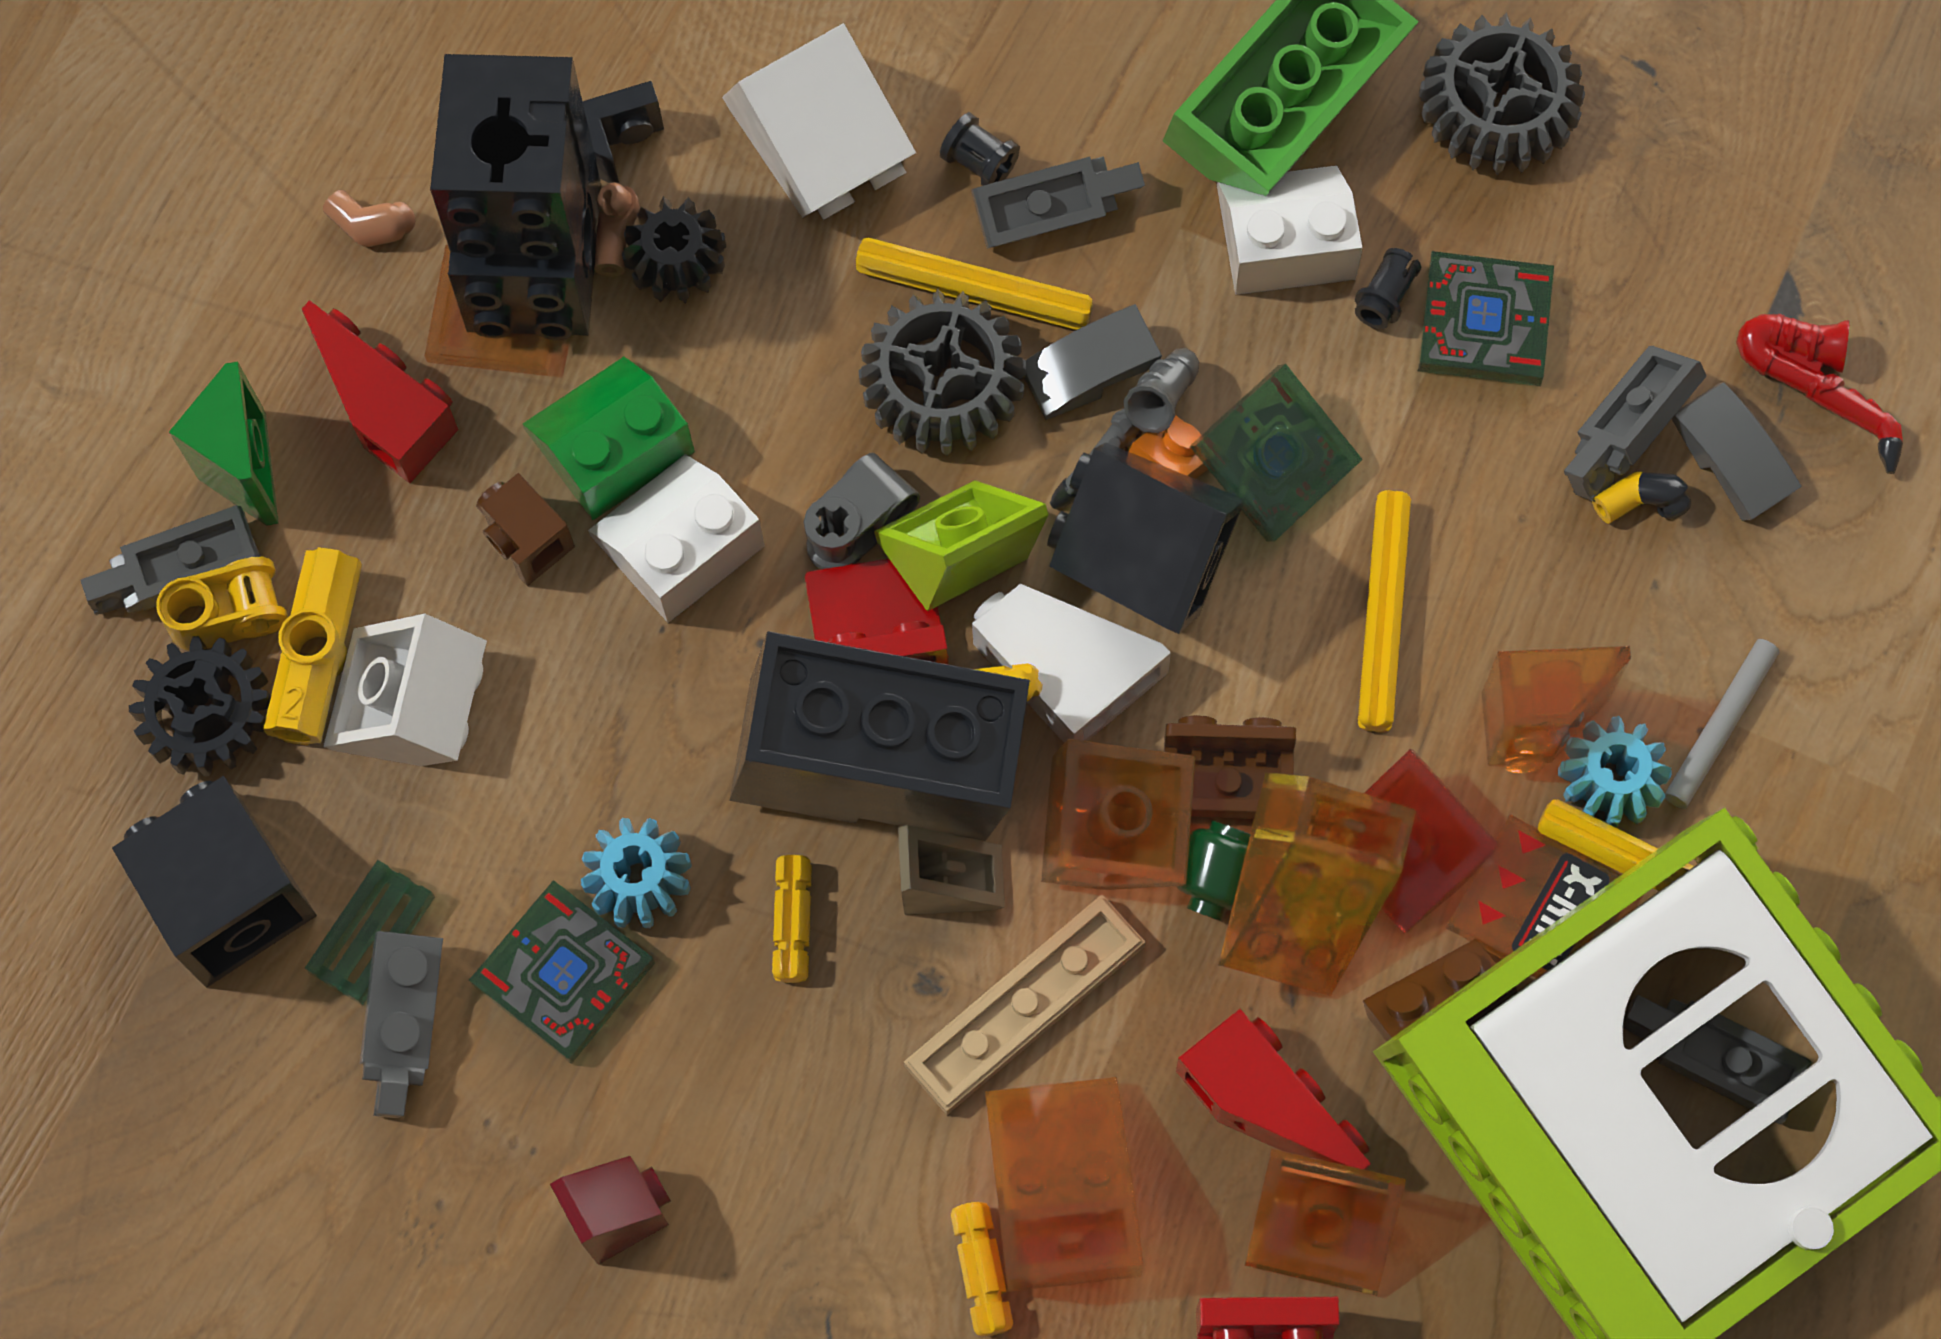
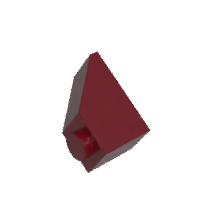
M631 1156L563 1176L550 1183L578 1239L598 1265L669 1225L660 1210L662 1206L671 1202L652 1166L640 1173Z

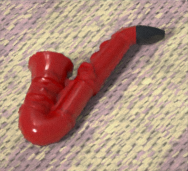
M1779 313L1761 314L1746 321L1738 331L1736 340L1741 358L1762 376L1768 375L1804 393L1805 397L1810 401L1877 436L1879 439L1878 453L1886 473L1894 474L1903 446L1901 425L1889 413L1883 412L1873 399L1866 400L1856 389L1848 390L1844 388L1842 378L1835 374L1825 375L1821 371V368L1826 366L1836 372L1843 373L1850 321L1844 320L1838 324L1816 325L1788 318Z

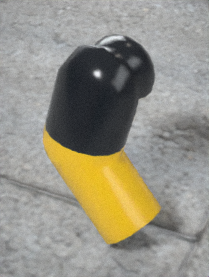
M1634 472L1595 496V502L1592 501V504L1599 517L1605 523L1610 524L1641 504L1657 505V511L1661 517L1675 519L1688 512L1691 507V499L1685 492L1688 489V485L1677 475Z

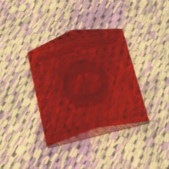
M1409 749L1318 836L1319 840L1404 934L1408 933L1456 893L1501 846L1413 749Z

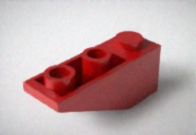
M309 300L302 307V312L363 448L410 484L459 430L450 410L453 401L445 391L431 380L425 378L421 383H418L404 372L407 369L406 365L388 347L379 343L373 349L358 337L361 334L360 330L342 312L333 308L327 314Z
M1238 1009L1178 1057L1176 1072L1217 1122L1354 1184L1365 1176L1371 1164L1364 1156L1369 1152L1367 1143L1347 1120L1343 1119L1340 1123H1336L1321 1105L1326 1097L1320 1086L1304 1069L1299 1068L1295 1073L1277 1053L1283 1048L1280 1040L1261 1018L1257 1017L1251 1022L1245 1013Z

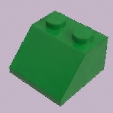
M625 356L522 424L525 431L592 520H595L643 488L683 455L690 456L695 453L686 420L653 377Z

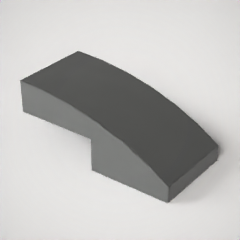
M1136 304L1072 332L1025 360L1026 376L1024 378L1045 420L1101 399L1103 388L1148 371L1157 360L1161 359L1162 355Z
M1724 382L1717 384L1689 402L1673 416V423L1700 469L1711 467L1742 521L1754 519L1802 487L1764 428Z

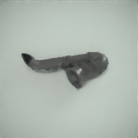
M1185 347L1175 349L1165 360H1157L1150 367L1149 372L1140 377L1137 386L1129 390L1124 399V409L1117 411L1111 419L1112 425L1094 448L1108 443L1121 449H1130L1132 443L1136 440V436L1142 431L1159 433L1168 429L1175 417V408L1188 386L1194 382L1199 372L1200 362L1196 354ZM1073 472L1054 491L1050 501L1052 508L1059 509L1074 502L1078 491L1069 487Z

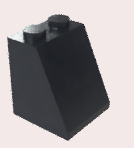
M1108 443L1094 448L1092 455L1084 452L1077 462L1069 485L1070 488L1078 491L1069 514L1064 511L1058 514L1049 534L1047 546L1055 549L1049 567L1158 625L1180 634L1200 616L1246 499Z
M224 776L214 782L204 781L191 787L182 795L179 805L160 817L151 816L135 823L124 834V840L112 847L170 950L206 988L317 916L246 805Z

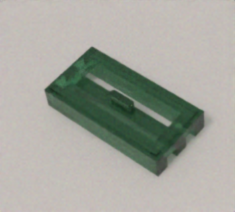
M377 860L305 966V969L309 974L363 1006L368 995L372 958L355 984L348 981L347 978L367 948L374 941L375 933L381 930L405 894L411 900L389 932L410 935L435 896L430 890L421 885H416L410 878L400 872L396 873L388 865ZM384 885H390L334 970L328 969Z

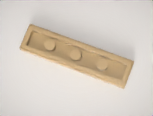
M1101 894L904 1061V1067L942 1111L949 1115L1145 947V941Z

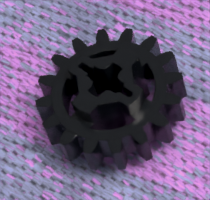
M192 636L190 651L184 653L175 644H168L167 654L169 660L161 664L159 661L151 658L146 661V665L153 674L151 680H134L133 688L144 698V701L129 705V713L136 721L143 722L133 730L136 737L143 745L151 744L148 752L160 764L171 757L170 764L177 773L183 775L189 769L192 762H195L203 776H211L213 761L221 759L229 769L235 768L236 758L233 752L242 748L244 751L254 754L257 747L251 740L250 735L253 731L265 732L263 729L265 717L259 711L268 709L271 696L269 693L261 690L269 682L260 667L251 668L254 661L243 648L232 655V648L223 638H218L213 644L212 649L207 650L206 645L199 636ZM230 676L238 681L241 690V702L236 701L232 695H229L231 684L228 682ZM209 698L215 704H210L209 707L205 706ZM196 705L198 707L193 714L188 707L193 708ZM162 710L168 711L174 717L171 728L175 731L173 737L164 728Z

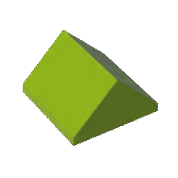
M974 480L874 532L877 543L924 608L929 611L1027 560L1049 514L1046 503Z

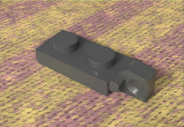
M1089 156L972 189L971 192L987 249L1104 217L1106 213L1118 210L1114 195L1142 188L1145 186L1139 162L1107 170L1104 156L1091 159Z
M1648 346L1577 432L1581 439L1575 450L1577 455L1564 470V474L1568 477L1575 495L1595 502L1594 497L1614 483L1616 473L1623 475L1630 469V465L1633 466L1706 378L1707 375L1700 361L1655 346Z
M235 505L120 547L122 553L109 560L111 569L83 578L80 581L87 602L95 615L123 607L126 608L128 613L156 607L160 591L169 582L177 578L189 577L218 569L240 559L260 557L241 505Z
M383 931L375 933L359 1063L363 1064L362 1080L377 1081L373 1116L388 1118L404 1117L408 1085H423L425 1071L428 1070L443 938Z
M1636 995L1624 1014L1623 1028L1642 1039H1646L1696 1002L1691 1000L1688 1004L1671 999L1667 1008H1664L1640 995ZM1720 1014L1715 1015L1656 1058L1660 1060L1659 1064L1750 1110L1800 1075L1812 1064L1810 1059ZM1790 1110L1774 1122L1778 1124L1785 1122Z

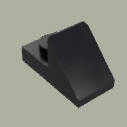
M652 81L583 101L599 176L601 180L607 183H619L609 146L618 143H639L650 137L652 133L664 130L659 102Z

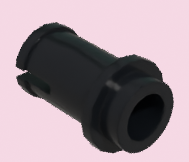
M1399 248L1386 250L1383 261L1368 287L1358 290L1355 296V303L1357 305L1355 314L1364 324L1375 329H1385L1389 323H1395L1400 318L1402 312L1400 303L1422 268L1418 259L1413 260L1409 268H1406L1413 257L1411 253Z

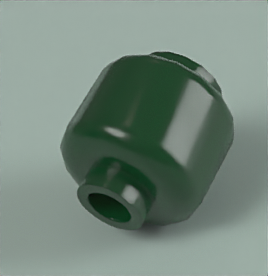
M1213 820L1209 829L1199 828L1192 831L1174 875L1175 886L1181 892L1191 896L1187 909L1224 922L1228 910L1238 913L1251 910L1269 866L1268 855L1258 848L1261 838Z

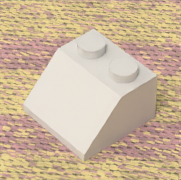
M1338 166L1289 171L1267 196L1217 182L1235 295L1356 280L1362 253V242L1353 193Z
M686 454L588 530L590 536L667 623L672 621L765 546L758 517L719 474Z
M427 614L354 628L323 747L337 752L417 766L458 761L460 750L463 748L468 737L469 727L467 720L474 691L479 686L483 675V665L481 662L487 640Z

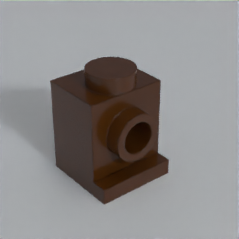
M519 473L506 483L498 482L492 485L477 501L476 507L485 516L489 525L483 530V534L504 559L508 560L511 557L519 578L527 587L575 548L567 524Z

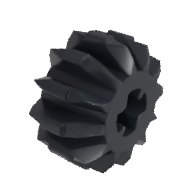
M663 196L659 204V212L654 214L640 206L637 214L640 225L626 226L624 238L628 247L624 248L622 257L625 267L633 270V282L639 290L652 286L654 298L658 299L660 303L671 290L677 291L679 300L686 304L690 295L688 288L695 286L709 293V289L712 286L709 275L723 274L725 263L720 253L724 252V249L727 247L725 235L719 229H715L717 227L716 219L710 210L697 213L695 203L689 197L678 209H672L670 201Z

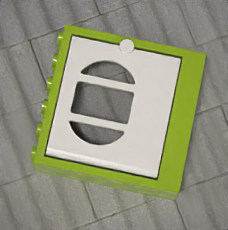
M1725 807L1685 829L1373 1051L1575 1339H1715L1941 1171V1096L1936 1097L1920 1074L1923 1073V1066L1919 1058L1905 1042L1899 1039L1894 1040L1879 1019L1882 1016V1011L1874 996L1861 984H1853L1838 963L1841 960V955L1836 944L1822 929L1818 927L1812 928L1797 907L1800 904V899L1793 885L1781 873L1776 871L1772 873L1756 851L1758 847L1755 843L1758 840L1752 829L1741 818L1737 816L1731 817ZM1693 859L1696 861V866L1468 1027L1466 1024L1468 1019ZM1695 948L1723 950L1745 959V967L1632 1049L1628 1050L1624 1047L1623 1019L1629 997L1641 977L1658 961L1673 953ZM1761 982H1764L1769 986L1817 1052L1818 1061L1700 1148L1694 1149L1641 1077V1070ZM1829 1081L1835 1083L1837 1101L1831 1132L1820 1152L1803 1169L1783 1180L1767 1184L1740 1183L1715 1174L1714 1166L1824 1084Z

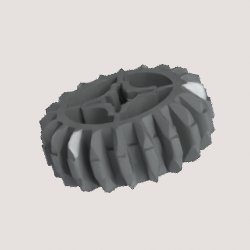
M1507 12L1499 19L1498 26H1491L1486 18L1481 15L1475 21L1473 31L1460 23L1454 29L1451 40L1442 38L1436 45L1434 56H1430V59L1425 63L1423 71L1425 80L1421 82L1419 97L1424 102L1422 110L1424 123L1434 124L1432 130L1434 143L1451 140L1448 149L1451 159L1464 152L1470 154L1472 170L1479 167L1482 160L1493 161L1492 167L1497 175L1504 170L1506 161H1512L1522 173L1529 167L1531 157L1544 164L1546 160L1550 159L1553 148L1562 150L1568 143L1570 131L1577 128L1582 114L1579 107L1583 104L1585 90L1584 86L1579 84L1582 76L1581 64L1569 63L1572 55L1570 44L1553 47L1555 39L1553 28L1538 35L1533 32L1534 24L1531 17L1520 28L1511 26V20ZM1526 72H1528L1530 75H1532L1537 81H1535V80H1533L1532 78H1530V77L1526 74ZM1510 81L1507 94L1502 96L1499 106L1494 107L1497 93H1501L1504 83ZM1464 105L1474 109L1480 118L1472 114Z
M937 289L932 297L933 304L923 305L921 299L913 294L909 299L910 312L905 313L891 305L890 310L887 312L890 326L874 322V326L871 329V337L874 343L864 344L861 350L862 361L867 365L859 369L860 385L867 388L863 392L865 406L868 409H877L875 413L876 424L880 429L894 425L893 436L899 445L912 435H916V448L922 454L929 448L931 441H940L942 453L948 456L953 449V440L962 439L964 446L972 451L977 446L976 432L980 431L985 436L994 440L998 434L996 419L1011 422L1015 415L1012 402L1021 401L1024 396V384L1019 379L1026 376V361L1021 357H1017L1022 352V343L1018 335H1008L1010 327L1005 315L990 320L991 306L986 300L973 310L969 309V297L964 291L959 294L954 304L945 303L944 294ZM936 338L929 344L916 345L924 340ZM962 340L978 348L989 360L992 369L979 365V360L966 356L961 351ZM950 356L951 368L945 371L943 377H940L937 389L935 390L934 376H938L942 368L946 367L948 357ZM892 375L905 378L907 385L920 389L924 394L923 406L907 398L894 383ZM961 399L971 400L961 406L947 409L955 401Z

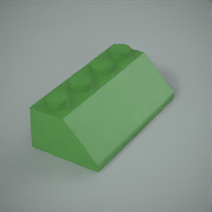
M1276 0L1173 114L1163 142L1209 180L1267 196L1413 31L1419 21L1393 0Z

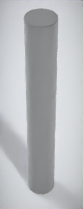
M1757 639L1665 792V799L1669 803L1682 809L1688 807L1780 653L1773 643L1764 639Z

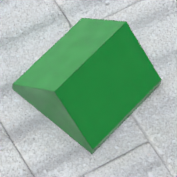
M239 362L225 363L171 428L169 434L198 480L235 505H241L245 512L266 526L279 524L265 410Z

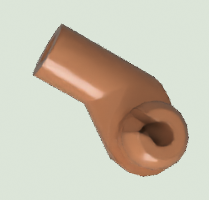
M609 183L600 190L597 197V205L600 210L598 213L594 270L600 275L615 277L623 275L625 272L622 252L627 247L624 232L626 226L634 225L640 205L638 197L632 188L622 186L619 183Z
M338 190L329 196L323 205V212L356 243L364 247L398 241L415 227V214L410 206L404 202L382 203L363 208L346 191Z

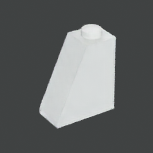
M1019 584L1006 596L1002 592L992 595L978 608L974 615L976 621L972 623L973 645L994 667L1007 666L1012 669V665L1029 663L1039 670L1038 680L1043 684L1040 695L1032 697L1027 703L1073 753L1169 672L1171 652L1162 643L1022 584Z

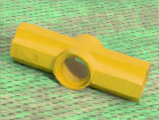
M318 547L316 550H306L291 615L283 622L279 630V645L282 653L263 728L267 735L279 738L287 743L306 746L313 743H321L335 680L343 671L347 657V648L344 642L362 569V563L358 558L334 549ZM314 637L327 638L324 648L319 653L312 656L300 655L302 646L308 640Z

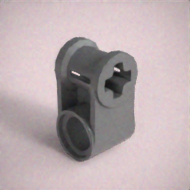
M869 453L861 457L847 470L841 480L816 502L812 503L806 511L804 528L808 538L806 545L809 559L819 569L856 564L877 544L874 531L913 512L920 501V494L877 454Z

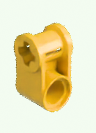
M265 557L244 558L218 569L189 577L177 578L169 582L160 591L156 601L157 613L171 639L177 646L187 651H190L192 636H199L207 649L213 647L218 638H223L227 643L244 638H256L280 630L283 622L288 618L286 609L278 606L271 579L275 576L276 571L274 562ZM251 592L254 593V597H255V603H254V604H253V602H252ZM192 606L205 608L198 620L185 624L177 622L179 615L185 609Z

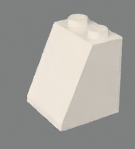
M844 23L739 81L722 97L802 218L818 210L824 220L855 202L849 191L868 180L875 190L907 173L901 161L916 153Z

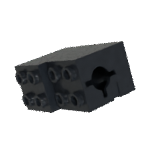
M445 54L430 191L450 250L448 276L466 331L493 339L504 338L509 334H537L549 340H564L571 335L589 336L597 224L600 210L597 205V197L602 185L573 57Z
M767 631L750 678L729 801L855 824L861 818L899 826L911 825L986 841L1011 808L1030 680Z

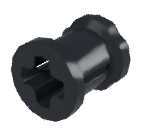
M968 112L957 120L946 135L940 149V158L948 163L957 161L981 178V185L984 186L1007 178L1019 157L1020 146L1011 140L1005 143L980 127L979 118Z

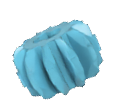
M1620 716L1611 718L1607 731L1594 720L1587 723L1582 731L1583 739L1571 737L1568 740L1564 751L1570 759L1562 761L1558 768V776L1572 782L1563 794L1565 802H1576L1584 799L1587 803L1583 812L1594 817L1598 810L1605 812V822L1614 827L1619 825L1623 813L1635 824L1642 822L1647 815L1646 806L1657 808L1664 800L1665 793L1659 785L1666 784L1672 775L1670 767L1657 762L1666 751L1664 743L1645 745L1642 742L1648 731L1646 724L1636 726L1632 734L1625 733L1624 723ZM1607 763L1616 765L1617 774L1625 776L1623 781L1613 780L1612 770L1605 768Z
M622 818L619 821L621 836L614 839L609 832L599 830L596 838L604 851L592 850L584 852L582 861L592 872L581 878V886L585 893L596 894L592 907L598 915L606 914L614 909L615 924L618 927L625 928L635 912L638 913L642 926L644 928H651L654 925L651 910L659 907L665 915L674 916L677 908L669 894L679 896L689 894L691 888L689 881L680 874L685 873L692 867L691 860L687 853L676 852L681 841L674 831L658 837L659 827L656 820L647 819L643 823L640 832L635 833L630 819ZM642 863L644 866V870H642L643 880L638 883H630L628 878L631 875L630 866Z

